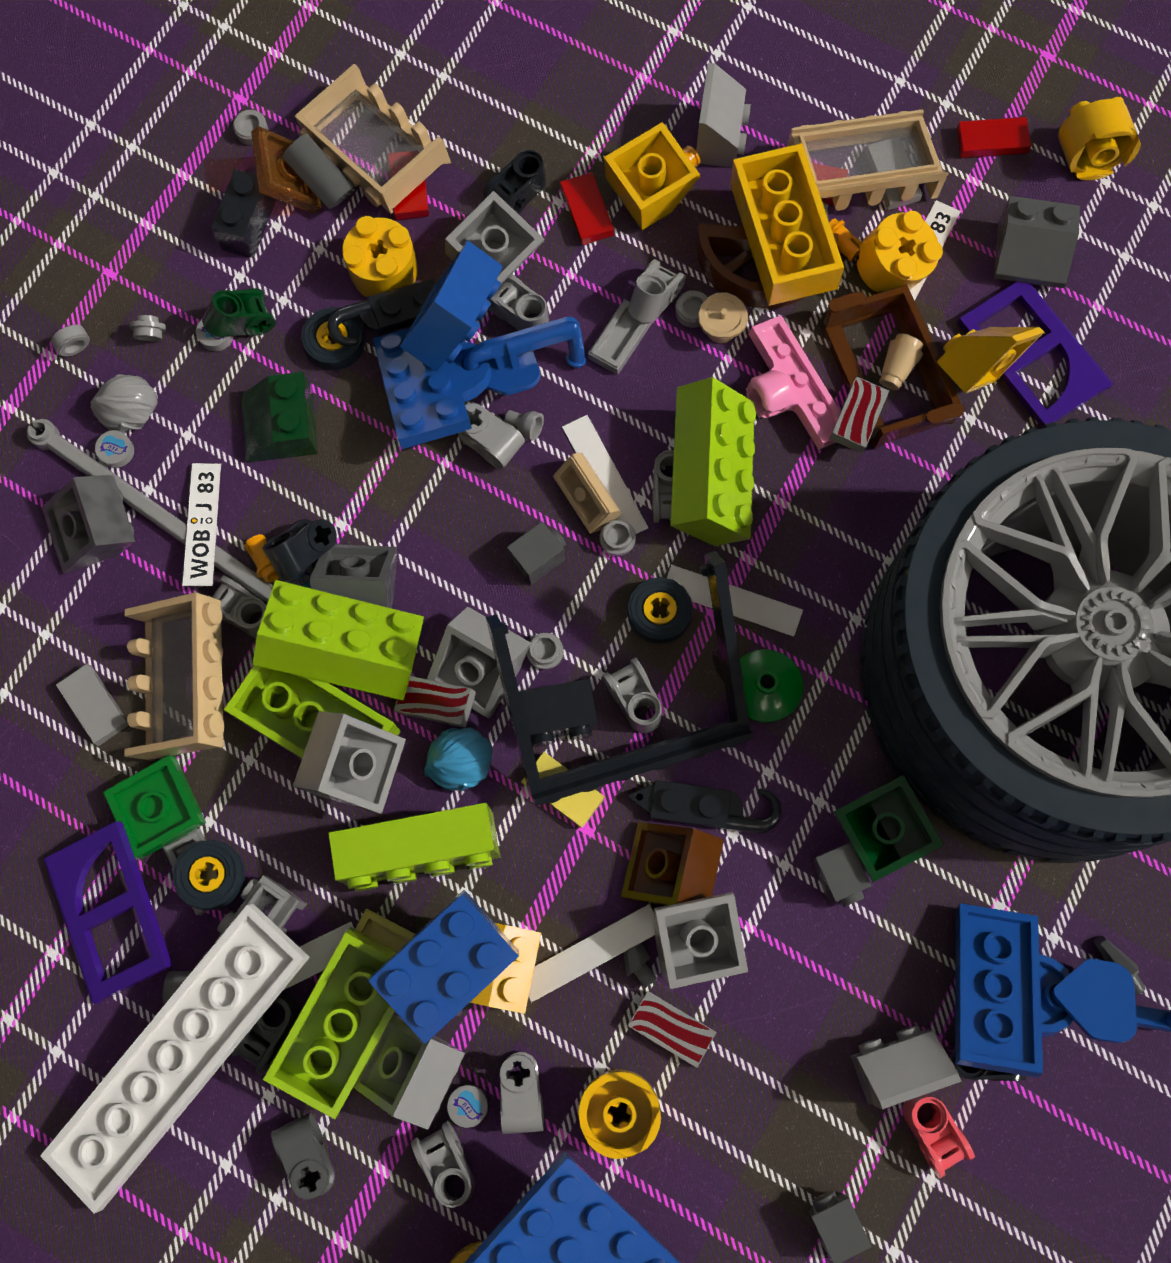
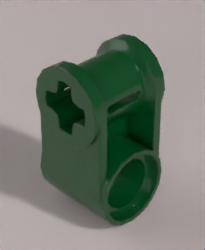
M257 288L217 291L213 294L202 318L204 328L216 337L262 335L272 330L276 325L274 316L267 311L264 303L266 297L263 290Z

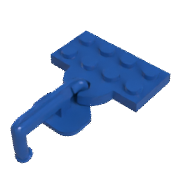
M570 316L485 340L478 345L470 342H460L459 344L463 347L451 364L445 361L437 372L400 347L410 328L373 338L401 449L472 429L465 402L476 398L485 389L508 396L533 388L539 382L541 376L533 350L567 341L569 353L566 355L567 364L571 367L579 368L586 363L580 324L576 318Z
M962 903L956 908L955 1064L1038 1078L1043 1074L1042 1037H1051L1065 1030L1073 1021L1089 1038L1117 1044L1125 1043L1132 1039L1136 1034L1137 1027L1171 1032V1010L1137 1006L1133 977L1122 965L1115 962L1087 959L1070 973L1057 960L1039 954L1038 916Z

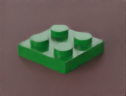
M168 755L103 792L116 822H123L136 860L145 858L206 823L178 760L172 755Z

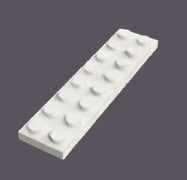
M247 904L41 1154V1158L94 1214L103 1210L310 957L254 904Z

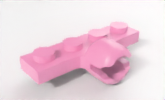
M782 315L752 326L748 335L769 368L768 372L751 378L746 388L747 398L755 402L756 415L770 418L787 410L793 411L798 415L818 450L836 443L829 438L841 411Z

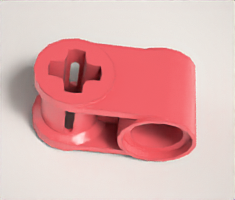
M925 1094L904 1102L903 1115L905 1121L918 1141L924 1158L938 1178L945 1176V1170L961 1160L967 1159L970 1161L975 1158L969 1142L955 1124L942 1101ZM930 1103L933 1108L932 1119L928 1123L920 1124L917 1118V1111L921 1105Z

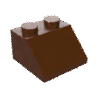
M638 822L621 897L658 907L711 897L724 839L695 828Z

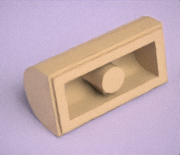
M572 454L555 472L553 477L590 534L601 531L608 522L617 520L621 515V511L584 454Z

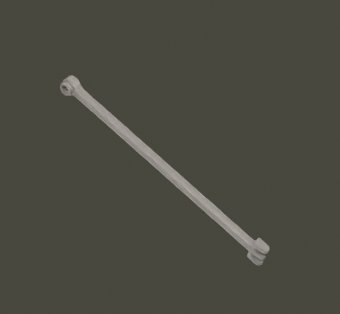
M37 419L32 421L39 430L45 428L43 434L36 436L37 431L32 426H28L27 437L38 449L51 450L86 476L114 475L124 503L186 546L187 524L60 436L57 427L49 420ZM215 545L214 566L268 603L273 585L265 582L263 578H258L254 571Z

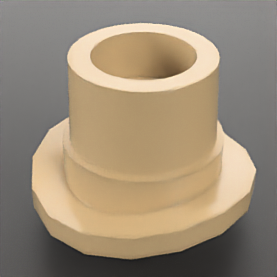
M715 293L709 296L702 303L698 315L699 325L703 332L713 342L720 344L727 343L745 330L748 322V313L744 303L729 293Z

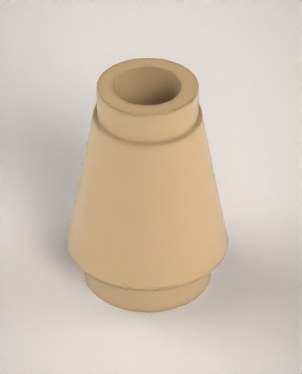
M897 334L895 340L890 341L882 376L879 380L880 384L891 390H899L901 384H903L923 356L921 351L923 343L920 340L907 334Z

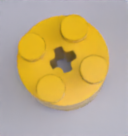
M1121 97L1098 100L1092 103L1081 101L1075 104L1070 109V116L1063 122L1058 132V139L1071 172H1074L1076 177L1081 180H1097L1113 174L1112 168L1123 162L1124 167L1136 157L1141 146L1128 108Z
M918 212L896 213L885 218L863 239L859 246L860 252L859 259H857V268L866 285L878 293L908 285L909 290H911L935 269L938 260L942 257L943 248L938 242L933 229L923 220Z
M364 216L358 219L356 225L347 234L342 250L346 267L357 290L368 298L369 296L414 284L418 274V265L409 231L398 222L388 218Z
M623 1069L606 1071L589 1083L580 1101L578 1115L581 1131L588 1144L603 1156L612 1159L635 1156L647 1149L658 1134L661 1124L659 1100L652 1086L637 1073ZM623 1102L627 1104L626 1112L631 1116L628 1120L622 1118L618 1124L612 1121L613 1113L608 1109L610 1106L618 1107Z

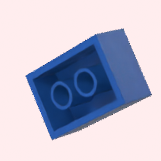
M467 241L433 286L400 347L435 372L438 371L445 361L451 364L463 347L459 343H462L464 340L469 342L477 332L480 323L476 319L480 321L490 307L491 302L488 300L494 296L501 285L497 277L503 265L470 241Z
M463 890L378 968L368 981L421 1041L426 1044L519 957V949L473 898Z

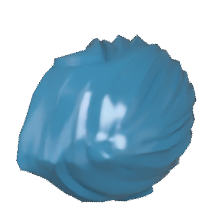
M473 728L447 729L431 743L424 774L445 790L462 792L465 789L474 787L487 778L493 759L492 744Z

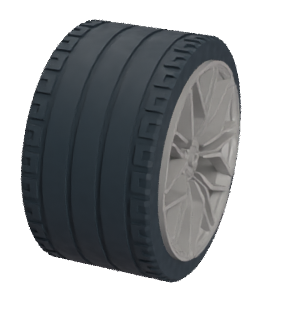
M1088 417L1085 421L1081 422L1077 418L1068 419L1064 424L1060 425L1051 422L1044 424L1039 430L1035 427L1027 429L1020 436L1015 437L1012 435L1005 438L1000 446L996 444L990 446L982 455L975 456L966 464L964 469L960 468L930 502L885 572L877 587L878 591H876L871 600L864 622L867 627L863 631L861 638L862 651L860 653V662L863 663V668L860 670V679L863 680L864 687L862 695L863 700L868 701L869 707L866 709L868 718L872 720L875 738H880L883 744L880 748L883 754H887L892 762V769L895 773L899 772L901 776H905L913 792L918 796V801L922 805L927 803L933 809L931 813L937 818L942 817L950 823L949 826L956 831L961 829L966 832V837L971 840L977 839L985 843L986 847L994 850L997 848L1004 849L1005 854L1019 855L1029 860L1044 858L1045 862L1078 863L1084 860L1091 862L1171 842V737L1169 740L1137 700L1133 691L1134 688L1144 682L1166 686L1171 689V431L1167 430L1166 426L1158 424L1155 426L1145 425L1139 420L1132 419L1131 422H1124L1122 418L1099 420L1098 417ZM1016 549L1050 563L1053 571L1054 591L1045 602L1040 600L989 557ZM1074 551L1080 552L1079 561ZM1110 565L1113 566V567H1115L1116 569H1118V570L1121 571V572H1118V571H1115V570H1110ZM974 568L1020 610L965 616L966 591L972 569ZM1027 622L1034 631V635L967 636L965 627ZM969 648H1030L992 699L978 675ZM1038 658L1045 659L1050 669L1062 681L1070 685L1073 694L1016 727L1000 709ZM1098 698L1110 708L1101 769L1092 767ZM1083 703L1079 763L1053 753L1027 736V734ZM1123 717L1158 757L1146 771H1114Z

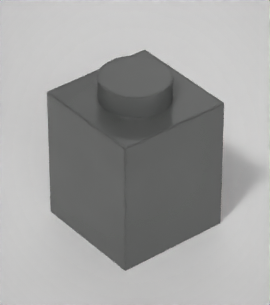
M542 521L510 544L507 550L510 560L530 585H533L566 560L564 547L567 544L555 528L549 530Z
M851 843L818 856L811 861L830 904L840 900L842 906L846 907L864 899L862 890L872 887Z
M835 1191L826 1192L812 1201L814 1207L806 1210L828 1259L832 1263H842L872 1247L849 1198L845 1194L840 1193L836 1195Z

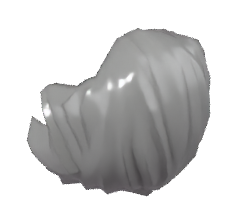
M118 374L102 384L92 399L90 407L94 417L110 431L117 430L125 433L129 429H142L149 416L155 410L158 401L156 392H154V389L150 387L145 379L139 376Z

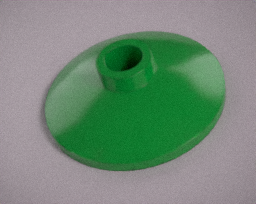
M769 649L755 650L740 658L749 719L762 723H771L789 716L798 706L803 694V679L796 664L783 653ZM763 677H769L773 680L774 686L766 689L762 687L760 680Z

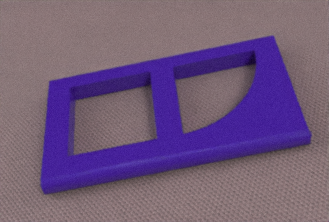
M1015 282L960 317L957 323L966 334L973 329L976 331L982 330L979 327L981 323L1019 300L1047 335L1032 344L1000 377L1042 428L1044 424L1056 423L1106 389L1111 388L1113 383L1030 283ZM1058 347L1066 363V384L1060 398L1046 410L1017 373Z
M114 822L44 859L92 1004H99L101 1001L173 966L123 822ZM112 844L128 891L84 913L83 887L87 874L97 857ZM135 908L151 958L107 979L90 930Z

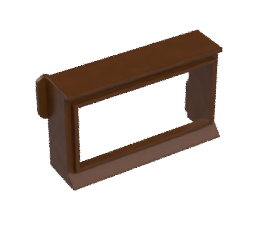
M908 285L866 297L862 292H854L832 299L829 302V309L821 329L848 392L856 376L864 379L842 328L891 313L900 334L913 336L923 343L921 350L923 356L916 364L915 369L933 410L884 426L879 415L869 439L873 450L885 443L947 423L953 424L956 418L963 415L965 408L960 403L948 374L937 363L940 356Z

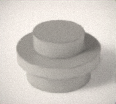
M139 315L137 316V321L129 323V329L133 331L134 339L161 341L162 333L166 332V325L160 323L158 317Z
M613 520L603 526L600 532V544L604 551L613 556H622L633 549L636 542V533L628 522Z
M540 633L529 641L531 645L528 649L527 657L534 667L541 670H549L561 662L564 649L562 642L557 636L551 633Z

